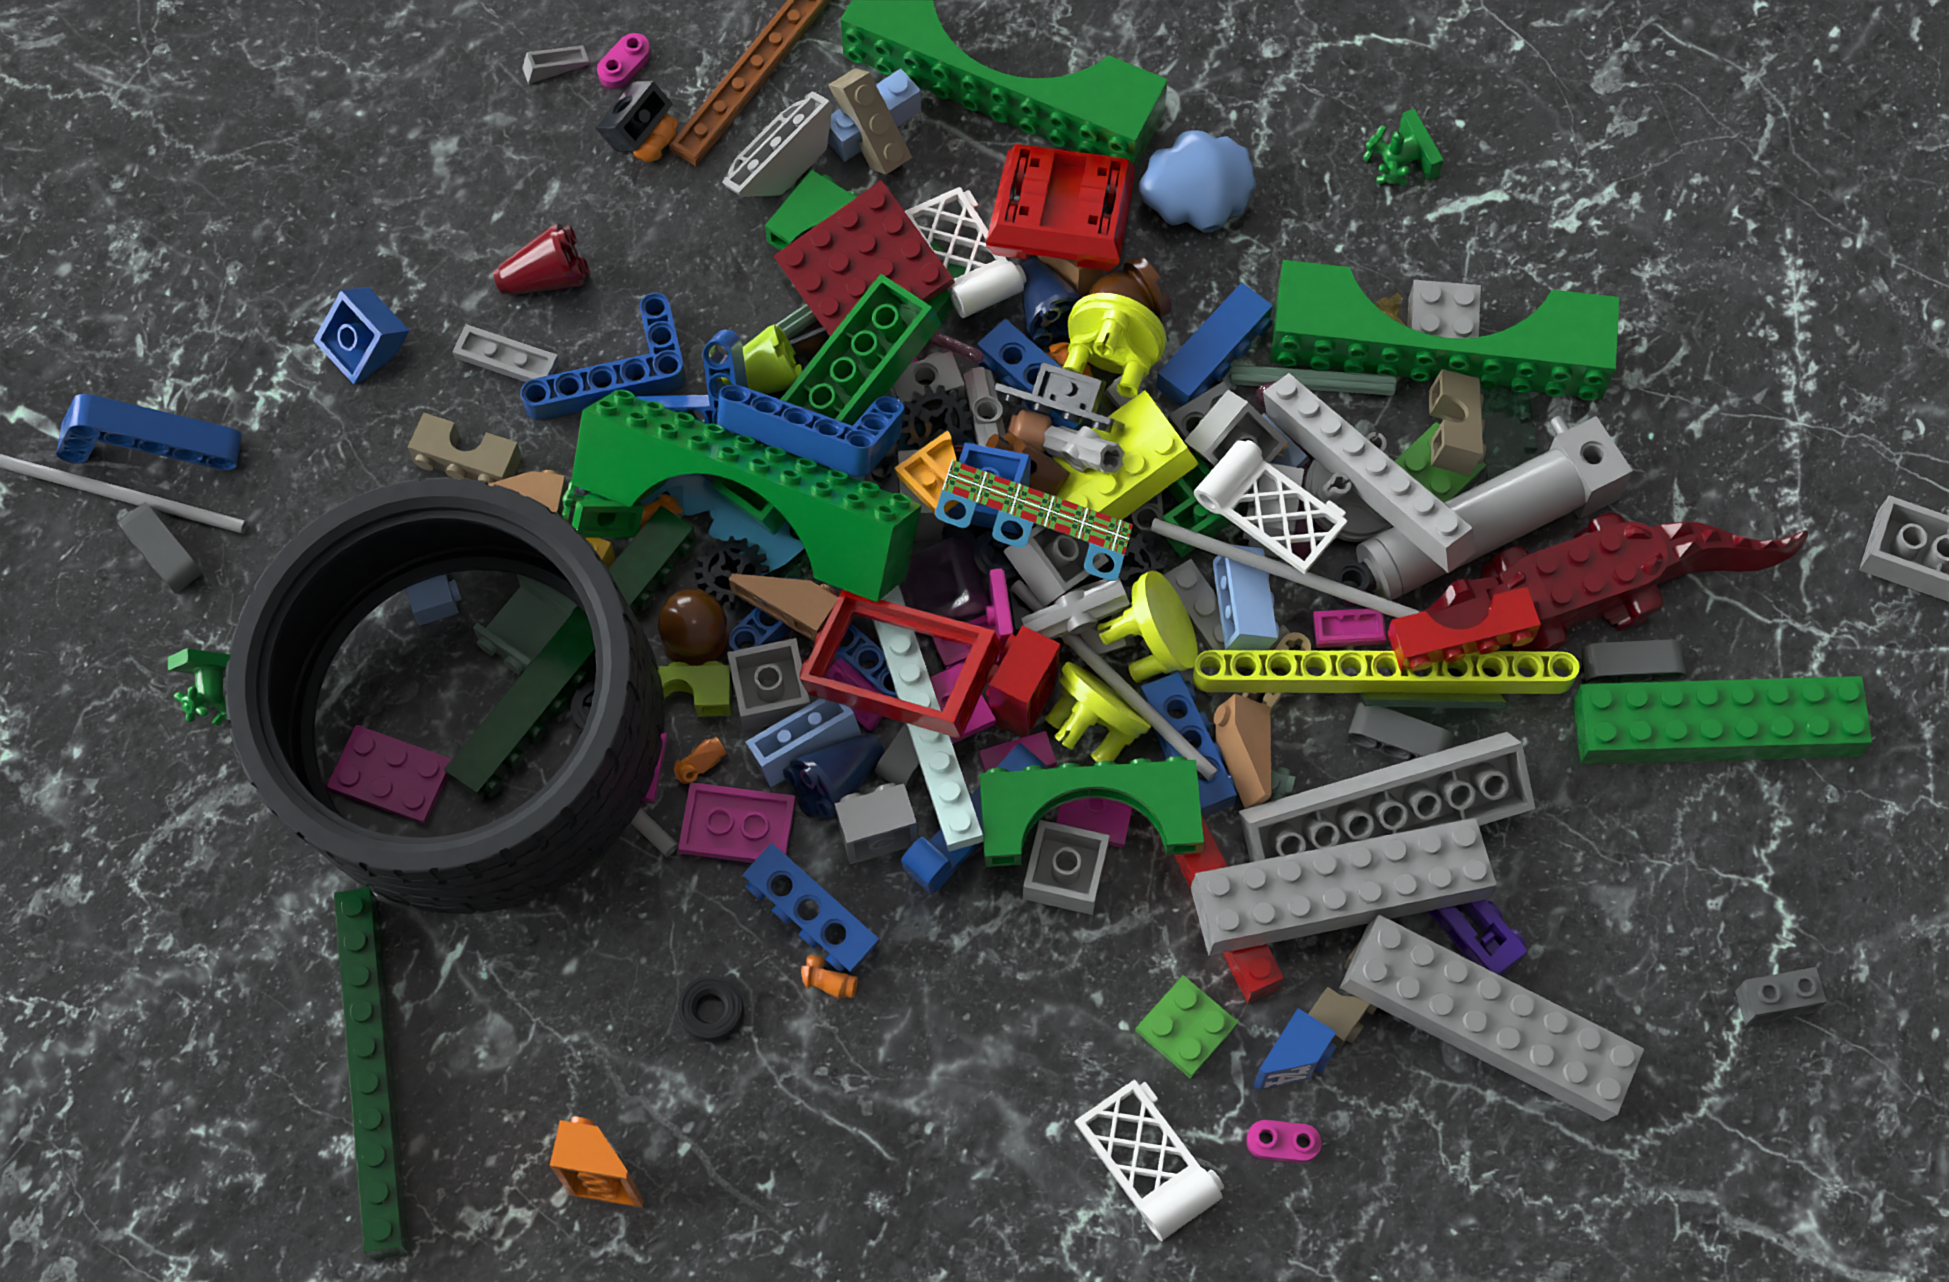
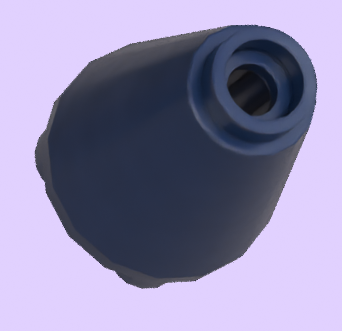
M1032 258L1025 261L1021 265L1026 276L1021 297L1027 331L1037 347H1045L1060 342L1070 343L1068 317L1073 306L1083 296L1048 264L1042 262V260Z
M873 734L858 735L796 757L790 761L789 766L783 769V775L799 795V806L807 816L811 817L816 814L826 820L833 819L837 816L835 803L841 802L843 797L858 791L876 768L884 754V748Z

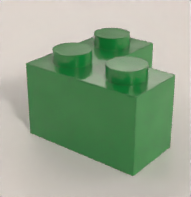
M1195 454L1193 456L1199 465L1167 487V491L1179 505L1165 514L1162 521L1213 537L1233 522L1222 514H1216L1207 510L1194 496V490L1211 472ZM1238 505L1234 508L1235 512H1237ZM1164 536L1181 558L1197 548Z

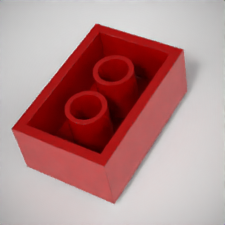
M1022 625L1017 636L1013 634L1009 636L1003 648V653L1006 654L1000 665L996 663L993 665L986 679V683L989 684L986 695L989 696L987 705L996 719L995 725L1021 738L1029 736L1058 683L1060 643Z

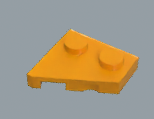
M946 431L894 468L896 476L934 514L951 460L957 461L950 433ZM948 501L944 505V512L954 507L959 501Z

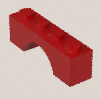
M1527 586L1494 594L1488 609V616L1474 627L1468 629L1447 628L1437 623L1424 611L1392 619L1388 635L1400 671L1409 668L1412 671H1420L1428 668L1434 662L1445 660L1446 663H1452L1463 659L1467 654L1479 652V654L1484 655L1495 652L1503 645L1513 643V646H1522L1528 644L1536 637L1541 623Z

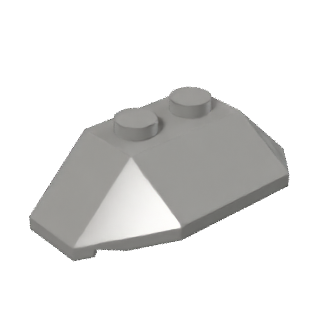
M812 91L806 95L804 100L794 103L781 112L735 158L728 171V176L722 182L725 187L741 197L781 196L786 190L792 188L796 180L809 167L813 166L818 161V158L827 150L833 108L830 100Z

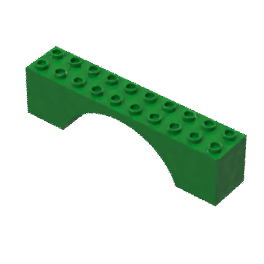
M852 0L840 19L843 55L857 64L863 63L887 76L901 68L917 87L931 91L941 99H950L960 103L970 111H979L989 115L999 123H1008L1018 127L1028 135L1040 136L1049 140L1057 147H1066L1082 153L1127 158L1136 168L1164 116L1168 79L1109 55L1087 69L1052 78L1017 77L998 72L978 63L959 49L947 35L938 19L933 0Z
M1283 260L1276 294L1270 362L1278 363L1285 367L1295 365L1310 366L1320 371L1337 369L1349 373L1363 372L1408 377L1418 382L1436 380L1443 369L1479 378L1480 388L1494 389L1497 387L1512 389L1517 393L1541 392L1552 397L1563 395L1577 396L1587 401L1603 399L1616 370L1620 297L1551 290L1546 300L1535 312L1513 327L1495 334L1476 338H1444L1413 330L1383 313L1361 290L1350 267Z
M616 390L582 410L571 481L572 485L632 507L664 486L670 477L692 473L721 476L747 486L764 497L781 512L791 524L806 549L815 579L874 602L880 601V599L906 579L922 504L912 501L909 496L901 493H890L880 489L873 482H861L848 477V474L843 471L829 470L818 466L814 460L797 458L786 454V451L782 448L762 445L755 442V439L750 436L735 435L727 432L724 427L718 424H706L695 420L691 414L671 411L664 408V405L659 402L639 399L627 390Z

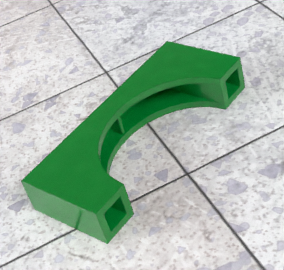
M811 169L766 223L767 242L779 250L784 249L859 195L854 191L847 192L839 187L828 175H820ZM932 241L931 247L933 250L946 253L939 244ZM949 263L947 271L953 279L964 275L967 269ZM947 289L927 303L933 308L941 323L954 308Z
M1174 756L1167 758L1164 762H1151L1150 759L1140 758L1132 760L1130 764L1116 765L1113 761H1100L1095 763L1094 766L1080 767L1076 763H1065L1054 769H1044V767L1039 765L1024 767L1022 771L992 768L987 770V773H979L985 867L1021 865L1025 840L1039 819L1062 804L1087 798L1109 799L1126 804L1139 811L1158 831L1163 841L1166 855L1202 853L1204 839L1196 760H1187L1184 756Z

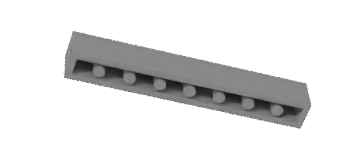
M1290 373L1263 391L1267 417L1332 474L1340 472L1346 474L1350 479L1345 485L1351 482V490L1447 573L1475 554L1473 528Z

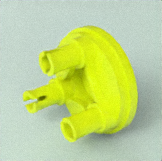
M1096 293L1085 296L1073 306L1068 317V334L1071 342L1068 346L1069 355L1062 368L1083 374L1085 366L1089 362L1102 370L1123 374L1117 385V392L1125 398H1134L1138 394L1143 378L1149 374L1151 367L1159 361L1165 350L1167 341L1165 329L1152 311L1131 298L1112 293Z
M1149 571L1141 575L1139 580L1133 584L1131 607L1124 610L1123 615L1105 623H1100L1097 626L1099 632L1104 630L1099 636L1105 645H1109L1130 634L1134 636L1140 635L1145 639L1153 654L1129 664L1130 674L1136 683H1140L1162 672L1168 674L1177 670L1186 671L1195 666V661L1198 657V647L1190 617L1174 587L1157 571Z
M1067 662L1061 669L1063 674L1060 676L1059 681L1064 686L1061 690L1063 695L1044 719L1053 727L1059 729V732L1054 737L1059 742L1062 740V744L1072 750L1090 725L1094 726L1096 723L1107 727L1109 733L1097 749L1092 752L1091 757L1097 762L1114 761L1126 744L1130 746L1135 738L1138 739L1142 733L1146 734L1151 728V725L1114 689L1090 672L1071 662Z

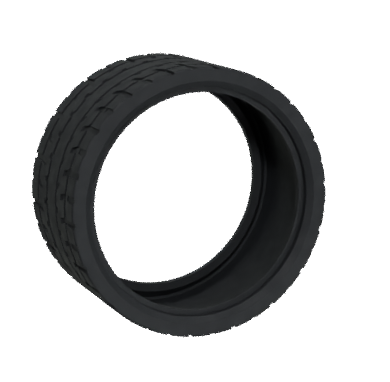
M426 478V481H419L418 479L408 480L367 491L358 495L359 497L354 500L349 499L335 506L299 532L300 535L294 540L291 539L274 557L272 563L267 566L253 587L255 589L253 594L248 596L238 618V625L233 633L229 649L231 657L230 661H227L225 687L227 688V695H225L228 722L232 725L230 734L235 751L241 759V766L251 785L257 789L256 793L270 811L312 848L363 887H370L374 893L381 894L386 899L402 905L410 906L412 904L416 909L440 913L446 911L454 914L476 913V910L490 912L506 909L512 905L527 903L542 897V893L547 891L551 893L572 881V878L578 874L581 875L599 860V856L603 852L606 853L621 837L624 829L630 825L641 807L640 801L642 797H646L655 775V767L658 766L663 743L660 736L664 734V694L661 676L657 671L659 670L657 661L645 632L608 568L583 535H579L576 528L559 514H553L547 506L528 496H522L517 491L496 484L489 486L487 482L462 478L460 480L453 478ZM483 570L512 573L534 579L565 595L587 614L596 650V681L590 713L583 732L568 759L546 786L529 801L487 825L467 832L430 838L382 834L360 827L342 818L326 790L317 762L315 749L316 708L323 681L339 648L355 627L376 607L396 593L427 579L454 572Z

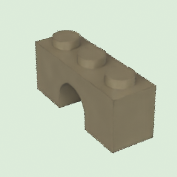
M854 68L829 84L842 113L850 116L861 132L862 139L857 141L871 170L888 174L912 158L870 72Z
M1442 369L1429 390L1430 416L1443 419L1430 441L1431 466L1470 476L1477 463L1481 464L1484 460L1486 444H1483L1482 434L1485 427V419L1481 418L1484 395L1480 393L1479 378Z
M423 412L408 445V450L417 466L430 471L433 468L444 471L454 479L466 478L487 482L488 484L515 475L522 459L518 442L486 432L481 444L471 451H460L456 449L460 435L455 422Z
M1359 943L1357 944V946L1352 951V953L1346 961L1344 968L1347 970L1358 948ZM1327 987L1308 1015L1336 1031L1332 1043L1338 1049H1341L1346 1040L1351 1044L1356 1040L1364 1028V1025L1359 1022L1365 1013L1368 1012L1373 1015L1378 1007L1354 995H1340Z

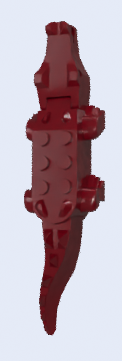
M1614 512L1606 513L1592 519L1588 527L1576 533L1572 540L1529 554L1521 546H1514L1500 552L1492 561L1482 566L1481 571L1483 574L1480 577L1481 579L1470 581L1461 579L1453 582L1445 593L1430 608L1424 611L1442 626L1451 629H1468L1480 624L1488 616V609L1494 594L1528 586L1541 623L1537 635L1528 644L1513 646L1512 643L1500 646L1498 650L1509 646L1511 651L1555 652L1567 641L1566 629L1603 617L1605 622H1609L1611 627L1616 626L1619 632L1645 623L1648 616L1659 611L1664 604L1657 585L1673 578L1698 571L1745 572L1776 566L1792 557L1803 547L1808 538V531L1803 530L1787 537L1761 541L1699 522H1672L1649 527L1640 522H1625L1620 514ZM1388 635L1387 638H1388V641H1389V643H1390V645H1391V648H1392V650H1393V647H1392V644H1391V641H1390V638H1389V635Z

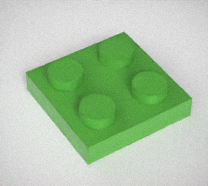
M1436 421L1394 462L1444 503L1460 495L1485 471L1487 465L1483 461L1481 464L1477 463L1470 476L1431 466L1430 441L1440 426Z
M1182 975L1136 1027L1135 1032L1191 1079L1238 1026L1239 1022Z

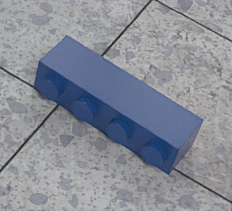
M1241 282L1157 373L1156 389L1180 407L1210 390L1209 387L1215 380L1220 382L1228 374L1231 368L1230 364L1236 357L1241 359L1246 355L1252 345L1251 341L1257 335L1263 336L1273 322L1271 319L1273 305Z

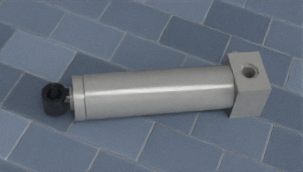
M1556 416L1551 420L1550 424L1557 435L1554 437L1548 452L1444 502L1447 507L1473 528L1475 554L1455 569L1574 511L1578 519H1581L1620 499L1633 470L1597 416L1572 428H1569L1562 416ZM1393 527L1360 543L1356 551L1359 563L1349 562L1340 566L1335 574L1334 581L1341 584L1344 581H1353L1358 585V588L1355 589L1367 593L1373 591L1376 596L1393 601L1447 574V572L1399 530ZM1333 596L1334 600L1344 607L1359 605Z

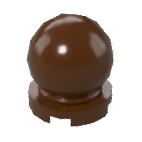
M1135 257L1123 265V273L1113 272L1101 277L1091 286L1088 294L1112 293L1131 298L1147 307L1158 319L1169 314L1172 309L1169 293L1167 292L1162 295L1160 288L1155 282L1161 277L1143 257L1139 259Z
M683 589L670 596L660 609L657 628L664 651L672 663L684 662L689 664V666H702L705 662L721 661L729 649L730 630L724 608L714 596L701 589Z

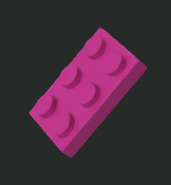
M356 725L326 787L335 794L426 826L448 779L444 768L452 759Z
M691 782L679 841V854L753 863L772 842L787 856L796 798L794 795Z

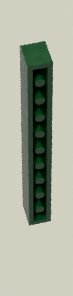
M663 506L657 509L608 569L635 616L640 610L644 611L650 606L654 599L655 591L661 584L665 585L672 579L677 564L682 558L687 559L693 553L697 544L694 527ZM579 606L444 768L450 782L481 804L488 797L492 798L498 793L503 785V778L510 770H515L520 766L525 758V751L533 742L537 743L542 739L547 731V724L554 716H559L564 712L569 703L568 698L576 689L585 685L590 678V671L596 665V650L588 616Z
M368 887L334 893L363 1248L364 1253L372 1260L408 1255L410 1254L379 903L371 888Z

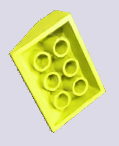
M1146 390L1108 416V418L1124 423L1123 430L1112 427L1111 433L1092 428L1102 439L1119 444L1124 451L1122 467L1116 473H1103L1088 467L1083 472H1079L1064 459L1053 456L1052 459L1070 473L1055 497L1123 520L1199 465Z

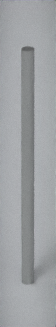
M0 454V468L138 506L146 502L153 510L244 534L247 529V521Z
M1157 518L1154 519L1150 529L1154 533L1396 618L1419 613L1418 610L1310 572L1303 574L1293 566Z
M1021 580L1015 582L1011 587V590L1034 613L1048 607H1043L1033 592ZM1077 634L1060 636L1072 650L1182 756L1186 757L1187 760H1196L1197 770L1208 781L1217 774L1218 770Z

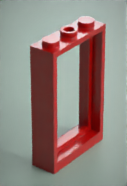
M842 589L823 630H820L816 635L814 649L809 660H806L801 667L800 680L810 696L961 739L986 685L987 676L995 664L1002 647L994 630L881 599L878 602H874ZM854 615L972 647L943 711L824 678Z

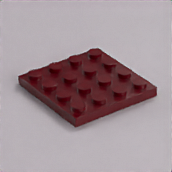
M882 180L774 255V258L824 329H828L826 332L829 336L834 333L880 274H883L925 303H928L955 284L953 277Z

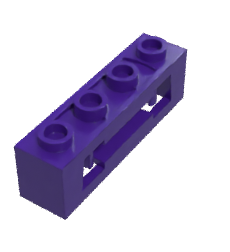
M1480 900L1460 905L1485 935L1481 938V943L1475 939L1478 933L1455 906L1427 911L1468 960L1500 976L1521 962L1528 952L1522 935L1515 929L1510 930L1502 920L1501 911L1492 901Z

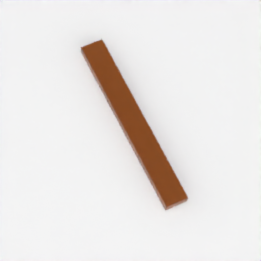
M787 0L670 143V151L692 165L697 166L831 0Z

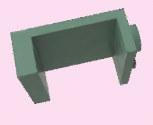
M517 575L520 588L486 628L476 623L473 629L478 639L476 643L483 651L492 656L497 653L505 659L504 663L508 668L517 674H521L537 657L578 605L552 587L534 579Z

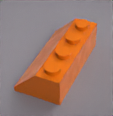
M572 1117L571 1122L560 1120L550 1167L569 1195L643 1208L644 1199L629 1172L599 1127L594 1126V1121L583 1117Z

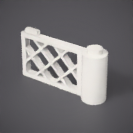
M958 187L910 208L905 213L930 247L933 238L951 242L947 254L933 250L939 260L944 261L943 265L946 269L949 263L967 268L965 274L955 278V284L947 288L956 311L962 318H965L1023 292L1026 276L1020 265L1015 266L1014 263L1007 261L1006 257L993 255L995 261L988 264L974 261L978 250L992 253L986 246L988 229L975 211L978 209V203L969 190L963 192L961 187ZM958 200L963 209L959 216L944 212V206ZM927 215L935 219L932 228L917 225L914 218ZM940 219L957 223L954 235L936 230ZM962 225L975 228L979 234L976 241L959 236ZM956 244L973 248L970 260L952 255Z
M1237 441L1194 490V496L1207 510L1216 514H1222L1305 574L1346 526L1348 520L1343 518L1346 512L1330 500L1324 504L1265 462L1261 456V449L1252 441ZM1264 474L1276 482L1277 491L1258 493V480ZM1251 489H1253V494H1247ZM1284 498H1299L1304 502L1305 511L1286 513ZM1279 499L1281 514L1261 515L1260 500ZM1254 501L1256 516L1242 517L1234 511V508L1240 502ZM1325 517L1335 524L1329 532L1314 533L1312 518ZM1306 519L1309 534L1290 536L1287 521ZM1282 521L1284 536L1270 537L1264 533L1263 523ZM1322 540L1316 547L1315 541ZM1310 541L1311 554L1303 561L1292 553L1291 543Z
M1134 1079L1075 1120V1124L1140 1211L1154 1235L1160 1241H1163L1221 1200L1223 1197L1220 1191L1224 1188V1185L1212 1169L1206 1172L1200 1167L1154 1106L1158 1098L1146 1082L1139 1085ZM1134 1093L1142 1104L1140 1116L1119 1113L1120 1102ZM1115 1105L1114 1112L1107 1111ZM1145 1110H1147L1152 1118L1144 1117ZM1097 1117L1113 1119L1110 1137L1094 1135L1087 1124ZM1117 1120L1139 1123L1136 1141L1115 1138ZM1143 1124L1159 1126L1164 1133L1162 1145L1140 1142ZM1167 1138L1174 1147L1166 1146ZM1101 1143L1109 1144L1108 1151L1105 1150ZM1113 1145L1135 1148L1132 1167L1119 1165L1111 1158ZM1139 1149L1161 1152L1158 1171L1136 1167ZM1165 1153L1180 1155L1188 1167L1178 1174L1162 1172ZM1122 1172L1130 1173L1129 1181ZM1135 1174L1156 1177L1155 1190L1141 1199L1133 1188ZM1161 1178L1168 1179V1181L1160 1186Z

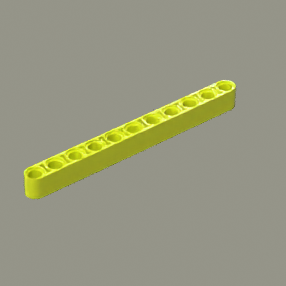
M1208 650L1202 652L1196 658L1192 678L1195 686L1204 692L1560 694L1570 689L1579 673L1580 666L1575 656L1567 652L1495 651L1484 655L1475 652L1467 654L1463 659L1452 663H1446L1445 660L1434 662L1428 668L1423 669L1427 672L1428 676L1420 677L1411 668L1400 671L1394 651ZM1212 667L1218 674L1208 676L1201 669ZM1239 667H1246L1253 672V674H1251L1250 676L1240 675L1236 671V669ZM1275 667H1281L1285 669L1288 674L1285 676H1277L1272 672L1271 669ZM1311 667L1318 668L1323 675L1312 676L1306 669ZM1346 667L1352 668L1358 675L1353 677L1347 676L1343 673L1342 669ZM1387 668L1393 675L1389 677L1382 676L1377 669ZM1456 668L1461 671L1463 676H1452L1447 669ZM1491 668L1498 676L1489 677L1483 672V669ZM1525 668L1529 670L1533 677H1524L1518 672V669ZM1559 668L1564 670L1568 677H1559L1554 673L1553 669Z

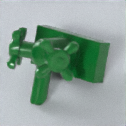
M1415 109L1402 113L1399 131L1393 132L1390 144H1387L1382 139L1387 129L1383 125L1378 128L1377 133L1366 143L1367 151L1363 156L1364 160L1369 162L1373 153L1377 152L1382 155L1383 161L1386 164L1379 165V171L1384 175L1376 178L1377 184L1387 182L1390 184L1398 183L1402 187L1405 186L1407 179L1402 176L1409 174L1410 168L1407 166L1400 168V166L1417 161L1427 181L1440 176L1443 158Z
M571 481L569 482L568 490L562 498L564 507L562 517L568 520L571 507L575 508L572 526L576 528L579 535L582 534L584 538L635 537L639 533L645 507L641 502L629 507L592 492L585 496L574 494L576 486L572 485Z
M187 648L168 657V671L195 675V686L192 685L188 688L187 696L180 691L174 694V699L181 702L182 710L186 712L185 719L187 722L191 723L195 720V713L202 717L209 715L207 709L209 707H215L220 711L213 719L212 724L219 726L224 719H227L226 699L223 696V678H226L227 661H230V654Z

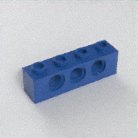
M1006 319L977 343V362L979 366L991 370L1001 380L1002 385L1032 394L1034 385L1029 382L1037 379L1042 362L1062 368ZM1009 359L1018 360L1019 363L1011 365L1006 363V361ZM1024 400L1029 410L1039 412L1037 410L1031 409L1033 404L1032 402ZM1101 401L1097 410V414L1101 415ZM1052 409L1049 415L1052 419V426H1064L1077 431L1083 426L1090 428L1093 422L1082 418L1080 424L1061 418L1062 411Z
M1179 671L1141 686L1140 696L1186 740L1196 741L1200 746L1196 750L1218 770L1212 780L1203 781L1198 778L1202 817L1205 818L1233 807L1238 791L1230 773L1227 774L1223 766L1224 758L1217 742L1213 743L1209 736L1210 724L1204 711L1198 712L1194 703L1196 694L1189 680L1184 682ZM1178 709L1185 714V717L1174 719L1169 716L1168 712ZM1153 728L1166 758L1182 756Z
M772 842L743 873V876L749 880L745 887L760 901L765 896L768 897L776 905L771 911L788 925L793 920L802 928L798 935L813 949L820 944L828 951L829 954L825 959L840 973L845 968L853 973L881 942L876 935ZM782 877L791 879V892L786 896L775 895L773 890L774 883ZM808 901H813L819 905L818 916L809 921L802 919L800 916L801 906ZM834 925L843 926L846 930L845 940L838 945L830 944L826 937L827 931Z

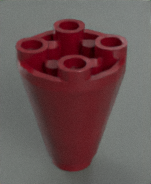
M554 224L499 264V268L493 270V277L501 294L510 293L511 295L583 286L585 276L590 275V268L585 257H579L575 248V244L578 241L573 228L570 225L563 227L562 224Z

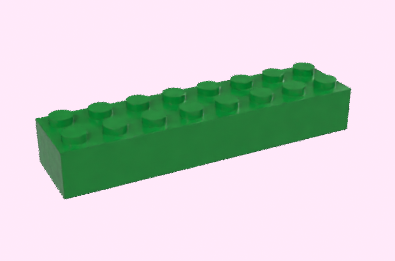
M880 274L780 400L853 426L877 398L883 397L888 393L942 323L930 305L883 274ZM755 440L757 443L770 447V445ZM786 452V454L792 455V456L797 457V458H802V457H800V456H797V455H794V454H792V453ZM817 463L818 466L824 467L826 469L828 468L827 466ZM721 476L712 484L725 501L773 535L777 533L787 520L769 501L745 485Z
M1862 676L1581 684L1573 698L1580 765L1861 757L1872 743Z

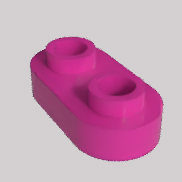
M638 33L625 35L601 59L597 66V72L603 86L609 89H619L625 86L648 62L651 51L649 41L645 36ZM610 67H618L616 70H609Z
M1260 1120L1250 1127L1246 1137V1144L1251 1154L1259 1159L1303 1164L1316 1158L1321 1149V1137L1315 1128L1307 1124ZM1267 1132L1272 1136L1273 1141L1269 1144L1262 1143L1259 1135ZM1300 1136L1306 1137L1310 1145L1302 1148L1298 1146L1296 1139Z

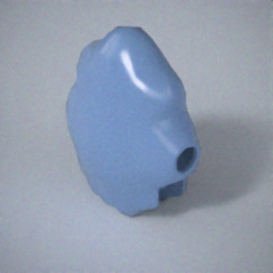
M1192 130L1180 134L1172 148L1159 149L1149 158L1148 169L1139 181L1138 193L1143 202L1158 212L1166 223L1172 226L1189 223L1194 228L1208 233L1221 229L1230 216L1242 214L1257 184L1247 148L1238 145L1228 136L1214 138L1204 131Z

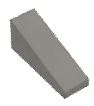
M583 45L526 52L522 69L528 84L587 66L589 59Z

